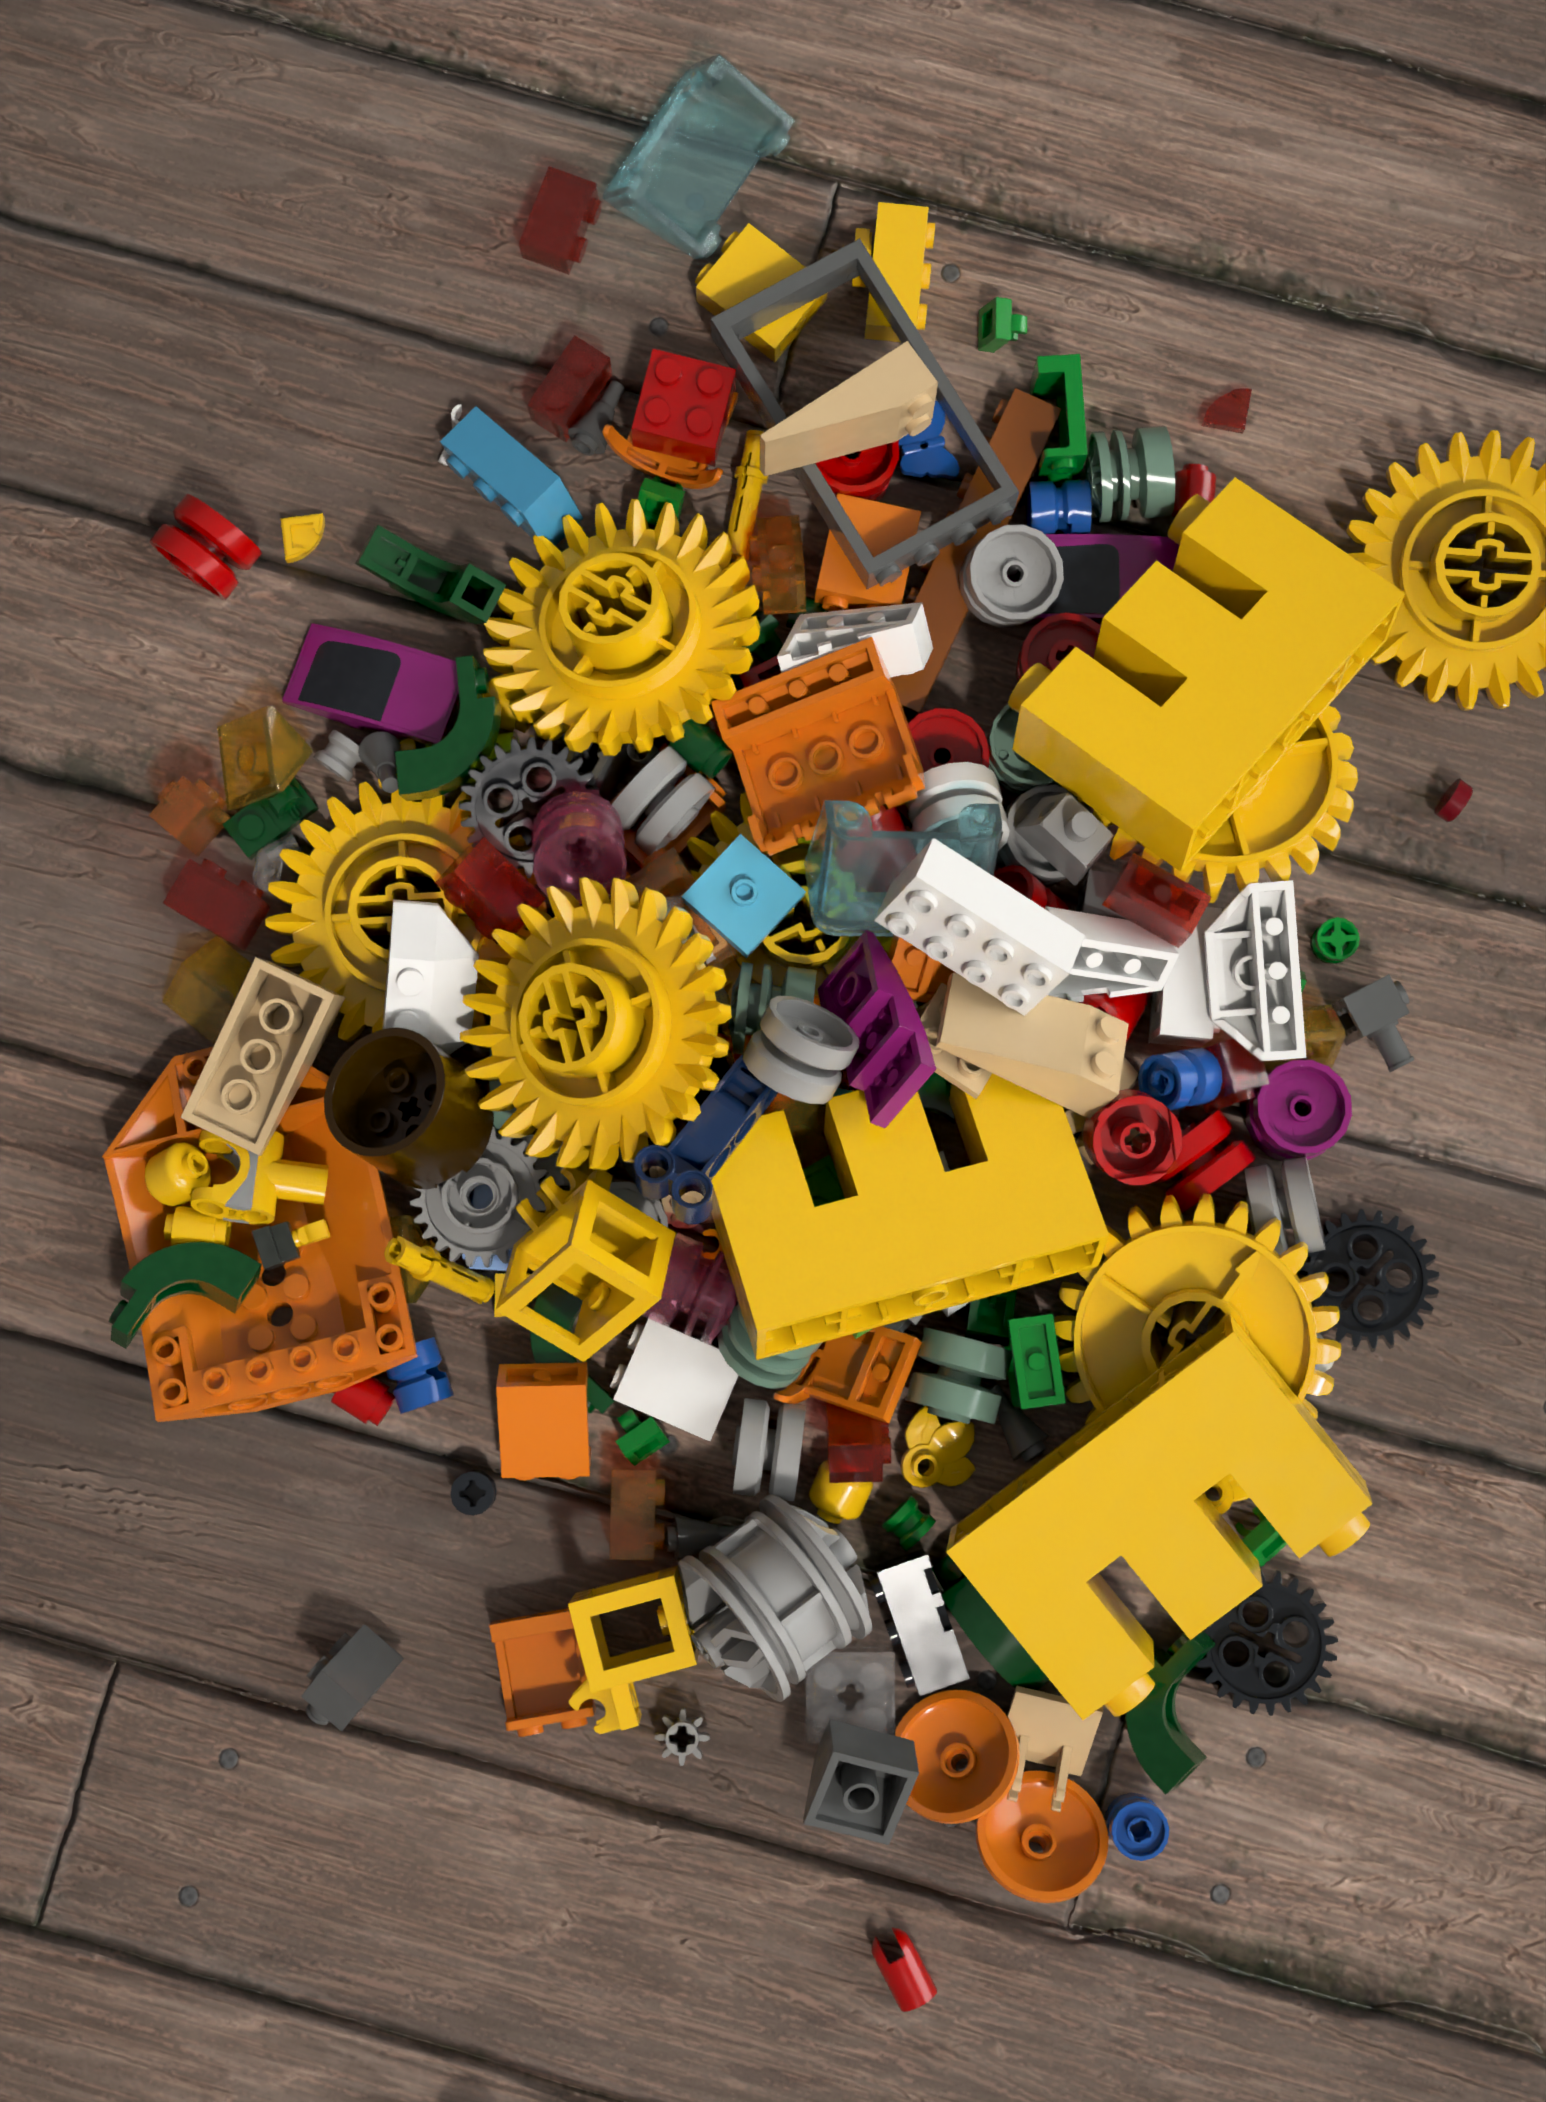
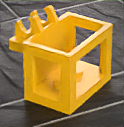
M563 1168L560 1172L568 1179L571 1187L570 1191L561 1189L555 1183L554 1178L550 1176L540 1184L541 1188L536 1192V1195L545 1204V1213L536 1211L527 1198L516 1205V1210L531 1230L513 1246L496 1311L580 1361L585 1362L661 1300L676 1232L609 1192L613 1175L605 1170H594L590 1175H587L577 1168ZM528 1268L534 1271L525 1279ZM552 1283L583 1300L574 1334L526 1305Z
M677 1566L577 1592L568 1603L587 1677L573 1692L569 1704L575 1711H578L580 1705L588 1699H596L603 1704L605 1716L596 1721L597 1725L594 1726V1731L598 1734L618 1729L622 1731L639 1726L642 1714L634 1686L635 1681L697 1665L699 1651L691 1638V1635L695 1632L689 1627L681 1578ZM661 1598L662 1605L658 1606L657 1615L663 1636L670 1635L671 1641L610 1657L599 1614Z

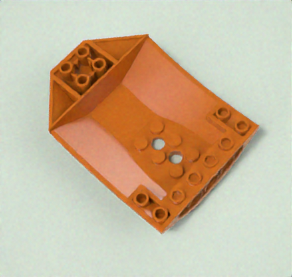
M213 1047L174 1056L102 1156L117 1210L130 1270L152 1253L171 1246V1240H165L164 1238L165 1220L168 1213L174 1214L177 1206H167L160 1203L147 1190L145 1167L151 1157L175 1143H188L198 1148L208 1160L211 1169V1181L208 1187H213L214 1184H224L231 1181L237 1175L234 1167L226 1160L217 1158V1155L205 1152L199 1147L200 1133L204 1129L180 1118ZM312 1066L275 1131L281 1133L285 1139L283 1160L329 1165L324 1204L277 1199L273 1222L264 1225L232 1222L228 1247L262 1264L252 1231L286 1221L290 1223L293 1231L324 1219L326 1220L331 1237L298 1247L301 1258L283 1265L286 1274L283 1281L278 1285L268 1286L263 1283L262 1274L265 1269L262 1264L258 1281L236 1313L231 1312L207 1297L196 1294L173 1296L161 1302L151 1312L142 1325L141 1331L157 1422L257 1412L341 1391L418 1357L401 1267L388 1263L384 1255L385 1248L388 1242L394 1238L379 1169L343 1147L332 1135L324 1112V1096L329 1076ZM191 1200L188 1201V1202H186V1203H184V1204H182V1205H180V1206H189V1207H191V1204H190ZM284 1306L292 1308L293 1316L288 1324L281 1327L272 1325L271 1318L275 1310Z

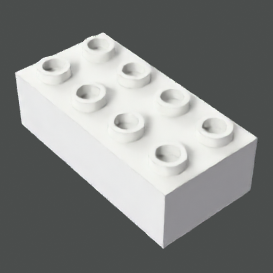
M935 838L892 881L874 920L890 930L892 934L901 937L926 953L933 960L939 961L964 977L971 984L980 987L1002 1001L1007 1007L1016 1010L1024 1016L1070 974L1085 934Z

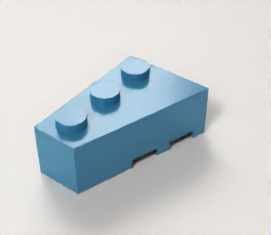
M475 406L440 441L449 455L445 462L452 471L461 479L468 476L474 482L472 484L473 487L489 503L494 501L500 507L502 513L515 526H520L532 539L534 535L544 536L556 546L565 537L563 517L569 514L577 523L583 519L560 477L478 407Z

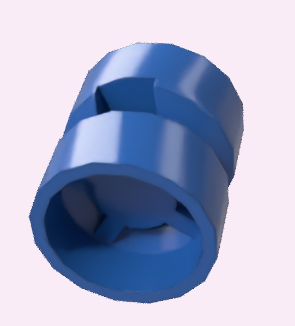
M1089 480L1064 481L1061 487H1056L1053 481L1028 482L1026 493L1027 526L1037 529L1044 534H1055L1057 530H1061L1063 534H1090L1092 506Z
M1190 1048L1152 1055L1145 1059L1140 1067L1138 1076L1139 1090L1159 1100L1170 1110L1209 1103L1219 1094L1223 1081L1222 1069L1217 1058L1204 1048Z
M435 1337L415 1343L418 1354L417 1358L386 1371L388 1379L396 1380L397 1382L393 1393L400 1414L454 1396L447 1372L439 1371L438 1368L442 1357Z
M1131 1792L1118 1796L1110 1803L1105 1814L1108 1836L1123 1855L1133 1860L1144 1861L1154 1858L1163 1851L1168 1842L1170 1829L1167 1818L1151 1799L1143 1794Z

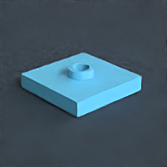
M740 834L682 895L681 901L747 958L805 896L806 891Z

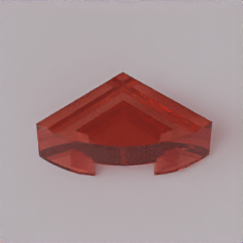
M1235 389L1219 397L1208 408L1201 426L1243 434L1252 389Z

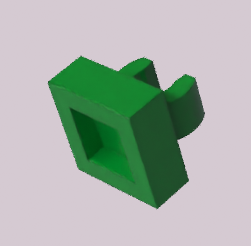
M995 297L979 309L978 351L994 353L1009 341H1017L1018 334H1027V316L1012 314V299Z
M655 476L652 480L645 478L640 487L638 500L648 524L656 526L666 502L672 503L679 521L685 491H683L682 485L676 484L675 487L661 483V478Z
M630 1409L617 1418L627 1434L615 1442L624 1456L634 1466L670 1442L663 1429L653 1417L642 1423L640 1418Z
M1254 1507L1252 1511L1260 1521L1259 1525L1253 1530H1247L1238 1522L1235 1528L1244 1544L1259 1561V1566L1262 1567L1284 1548L1287 1543L1258 1507Z

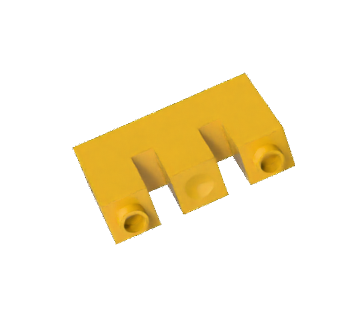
M1236 477L1212 502L1196 494L1184 504L1168 531V538L1180 545L1173 572L1156 560L1102 619L1094 659L1075 647L1053 671L1041 663H1036L1019 680L1008 701V706L1019 713L1012 748L1014 752L1180 872L1386 642L1405 595L1396 586Z
M993 1073L977 1099L952 1084L949 1101L971 1165L945 1172L918 1091L886 1128L870 1123L864 1091L857 1090L834 1096L830 1101L826 1102L824 1135L845 1199L814 1207L784 1110L762 1115L711 1180L713 1185V1210L711 1213L756 1360L1099 1267L1109 1234L1063 1106Z
M1228 1315L953 1526L950 1531L946 1553L1082 1720L1086 1719L1103 1705L1114 1717H1118L1129 1712L1142 1702L1155 1686L1154 1680L1147 1673L1154 1668V1641L1099 1574L1101 1570L1122 1556L1191 1640L1263 1586L1259 1561L1204 1494V1492L1229 1473L1233 1476L1299 1559L1317 1545L1328 1557L1335 1556L1353 1545L1364 1535L1370 1526L1369 1520L1362 1512L1373 1503L1366 1481L1235 1319Z

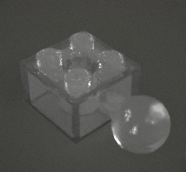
M893 1647L835 1648L805 1671L806 1743H820L829 1719L895 1736V1651ZM847 1684H854L856 1692L862 1693L861 1698H856L854 1704L851 1705L845 1704L843 1698H837L838 1693L845 1692Z

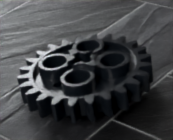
M534 735L529 736L526 747H520L516 737H511V750L505 751L499 743H495L494 748L497 757L492 759L482 753L480 760L484 766L483 770L470 767L468 770L470 776L476 780L475 784L462 783L461 790L471 796V799L459 801L460 809L471 811L470 815L461 819V826L475 828L467 836L468 843L481 840L483 844L478 850V856L481 858L492 852L494 854L492 868L495 869L503 861L508 862V874L511 876L515 873L518 865L524 866L527 878H531L535 866H540L545 877L549 876V864L555 862L561 870H565V855L568 854L572 858L579 860L580 854L576 845L578 843L585 846L592 844L591 839L584 833L585 830H598L599 828L598 823L589 818V815L601 812V805L589 802V799L600 794L599 788L585 786L593 777L592 771L579 773L577 770L580 768L583 758L578 756L568 761L566 758L569 747L565 744L556 753L552 751V738L549 737L544 742L542 748L536 747ZM535 767H544L551 773V780L544 787H533L527 782L526 776L528 772ZM560 786L565 788L563 794L539 803L537 805V815L531 816L528 811H524L501 827L495 825L498 819L520 811L523 808L522 800L529 797L530 801L537 802ZM498 787L505 788L511 792L513 800L507 807L496 808L488 801L489 793ZM557 805L568 807L572 811L570 821L561 826L552 824L547 818L551 808ZM518 826H526L531 829L534 837L528 845L517 846L509 839L511 830Z
M1363 1209L1359 1210L1356 1222H1351L1345 1212L1341 1213V1226L1338 1228L1330 1221H1325L1324 1228L1327 1234L1324 1237L1325 1250L1308 1253L1307 1259L1310 1262H1305L1298 1272L1306 1276L1319 1272H1326L1327 1275L1339 1273L1346 1278L1348 1286L1340 1292H1334L1327 1288L1320 1297L1311 1302L1313 1307L1337 1306L1339 1308L1340 1319L1337 1324L1326 1331L1319 1332L1320 1335H1324L1333 1329L1336 1331L1335 1341L1341 1343L1347 1336L1351 1338L1352 1350L1356 1351L1361 1340H1367L1370 1351L1375 1352L1378 1339H1383L1387 1347L1391 1349L1394 1346V1334L1397 1333L1405 1341L1410 1339L1411 1335L1407 1327L1409 1324L1417 1329H1422L1424 1322L1418 1315V1312L1431 1315L1434 1309L1424 1299L1437 1298L1439 1293L1438 1289L1427 1284L1438 1280L1440 1275L1437 1271L1426 1269L1435 1261L1436 1257L1435 1254H1421V1251L1427 1244V1240L1420 1239L1415 1242L1411 1240L1415 1228L1413 1225L1401 1232L1397 1229L1399 1224L1398 1216H1395L1389 1224L1383 1223L1382 1211L1378 1210L1373 1221H1367ZM1366 1241L1375 1247L1376 1255L1371 1259H1360L1353 1253L1352 1247L1357 1242ZM1391 1251L1394 1256L1377 1272L1374 1281L1375 1287L1370 1284L1366 1285L1348 1309H1341L1340 1304L1358 1287L1359 1274L1364 1277L1368 1276L1383 1255ZM1394 1269L1403 1270L1408 1274L1410 1284L1403 1288H1396L1387 1281L1386 1274ZM1371 1301L1378 1304L1382 1315L1376 1320H1366L1361 1317L1357 1308L1361 1303Z
M1260 1569L1263 1586L1203 1630L1216 1645L1197 1665L1198 1667L1211 1666L1212 1670L1204 1679L1207 1684L1218 1680L1221 1682L1217 1690L1219 1698L1231 1691L1233 1693L1232 1706L1234 1708H1237L1245 1699L1249 1701L1250 1714H1255L1259 1703L1265 1704L1269 1716H1273L1275 1703L1281 1702L1284 1709L1289 1713L1291 1712L1290 1699L1296 1697L1301 1703L1306 1705L1308 1701L1304 1691L1307 1688L1317 1693L1322 1691L1315 1679L1317 1676L1331 1678V1672L1323 1666L1324 1661H1336L1337 1655L1327 1650L1326 1645L1338 1642V1637L1325 1633L1324 1630L1335 1622L1332 1617H1319V1614L1327 1606L1324 1601H1318L1313 1604L1309 1602L1314 1593L1312 1587H1308L1299 1593L1297 1591L1299 1582L1297 1577L1294 1576L1287 1585L1282 1584L1280 1571L1276 1570L1272 1580L1266 1581ZM1251 1601L1262 1602L1267 1607V1615L1259 1623H1250L1242 1616L1243 1608ZM1298 1621L1306 1625L1307 1635L1299 1643H1289L1283 1638V1629L1288 1623ZM1236 1622L1260 1637H1264L1267 1632H1271L1273 1642L1276 1645L1299 1654L1302 1659L1300 1662H1295L1270 1647H1266L1263 1652H1259L1258 1644L1253 1638L1231 1630L1229 1624ZM1231 1641H1241L1248 1648L1245 1659L1237 1663L1225 1659L1223 1650L1226 1644ZM1272 1661L1282 1662L1288 1667L1286 1678L1279 1683L1269 1682L1263 1676L1264 1668Z

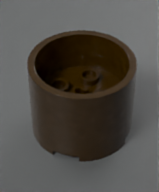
M405 1028L378 1030L354 1043L340 1057L333 1068L324 1096L325 1118L334 1138L343 1147L399 1183L416 1189L437 1188V1184L454 1177L462 1170L467 1173L476 1164L488 1145L493 1129L494 1112L480 1109L477 1104L487 1095L481 1079L469 1077L464 1070L466 1069L464 1065L426 1037Z

